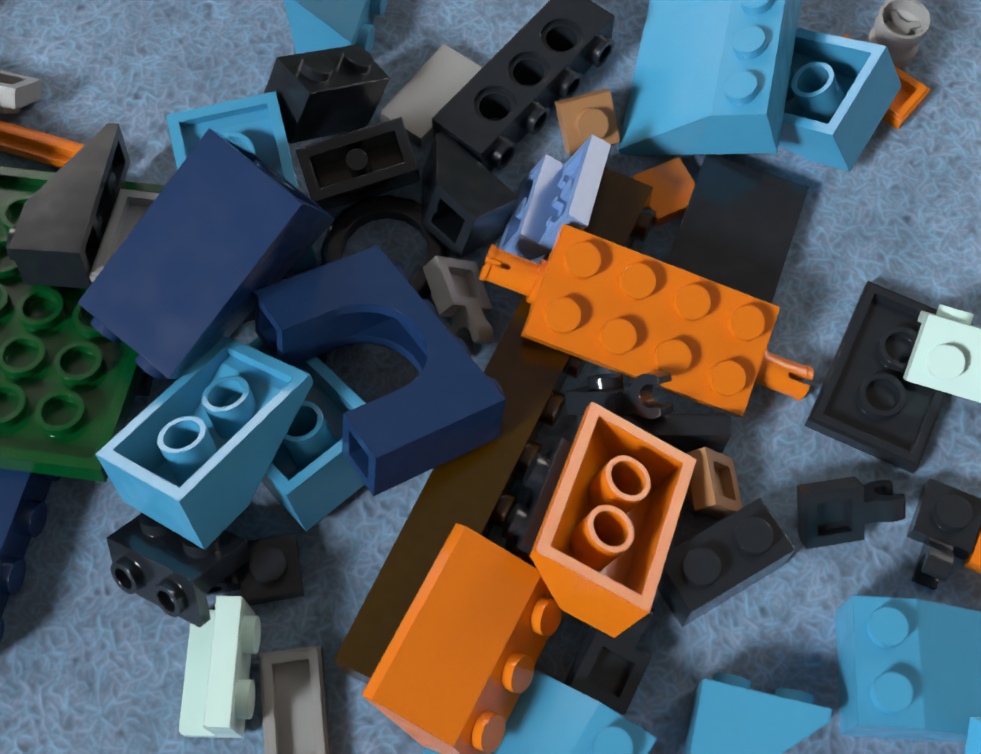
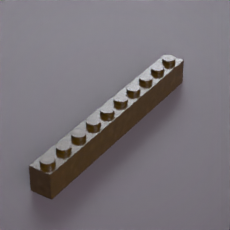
M604 167L589 224L583 231L629 249L635 239L644 242L656 216V211L649 209L653 187ZM550 253L545 254L543 259L547 261ZM523 295L484 370L487 377H493L499 383L506 399L499 438L433 468L334 658V662L341 672L366 684L370 681L455 524L467 526L485 538H488L494 524L504 528L518 495L511 493L519 473L525 475L534 456L538 452L541 453L543 445L536 442V439L544 423L553 427L563 409L566 395L561 393L560 390L568 375L578 378L586 361L521 336L531 305L526 302L527 296Z

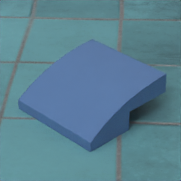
M592 134L565 164L545 154L520 183L517 192L519 199L506 225L499 249L532 260L552 251L559 229L563 224L583 231L589 224L611 145Z

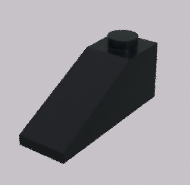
M107 123L24 203L17 226L11 227L8 232L7 253L9 258L15 261L25 284L89 288L92 284L89 275L120 189H123L130 165V158L119 124Z

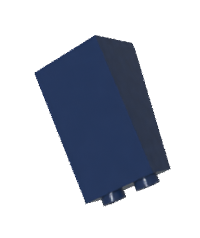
M209 128L78 301V304L94 316L90 323L100 334L115 343L123 341L138 353L135 361L145 372L161 381H165L166 378L178 379L225 336L229 337L254 310V291L279 282L326 231L335 218L251 150Z

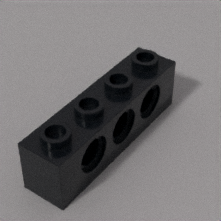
M549 0L432 118L433 140L437 133L445 131L490 172L494 168L498 170L503 169L513 158L520 140L527 133L534 135L542 129L548 120L550 109L555 105V102L572 97L578 90L586 71L592 65L597 68L600 67L608 59L614 47V40H612L614 15L591 0ZM497 117V118H501V119H500V120H490L489 118Z

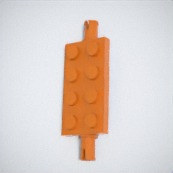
M563 224L560 227L547 261L541 259L539 264L499 249L492 244L484 261L486 263L481 269L479 280H486L527 296L526 302L531 304L521 334L524 338L633 379L641 374L657 370L667 371L671 373L672 381L654 385V387L733 417H743L755 383L791 396L792 399L801 401L806 396L811 386L802 383L803 379L813 380V367L802 365L768 352V342L780 310L779 306L567 224Z

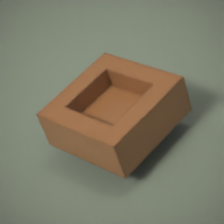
M603 88L555 102L566 154L572 156L592 134L610 145L620 143L610 90Z
M707 447L687 452L686 454L697 459L686 493L690 502L694 505V510L720 520L740 510L742 503L733 458Z

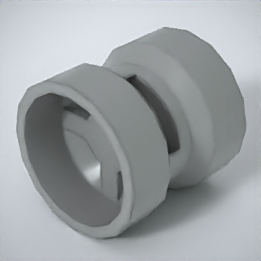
M887 0L879 9L867 42L887 46L893 64L896 67L902 68L909 65L915 58L920 42L924 39L929 29L931 19L928 10L917 0Z

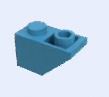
M715 673L712 680L703 678L695 688L683 754H783L828 724L831 720L832 709L814 705V696L803 691L777 688L775 695L751 690V681L746 678L726 673Z

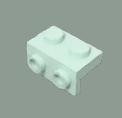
M939 304L936 314L921 310L917 321L922 324L903 378L912 383L981 403V327L971 325L974 314Z
M216 596L215 610H209L211 619L202 627H197L190 623L179 732L185 737L244 738L245 720L252 718L255 706V683L253 679H249L251 654H257L260 646V617L255 616V612L242 596Z

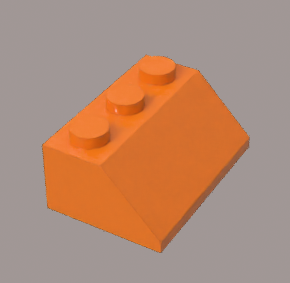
M591 402L585 410L530 557L561 610L615 638L650 613L697 459L594 402Z
M456 523L363 691L362 696L426 748L440 754H491L499 747L503 740L506 722L520 694L529 687L533 679L535 664L549 636L554 634L560 625L562 610L558 607L537 568L467 526Z

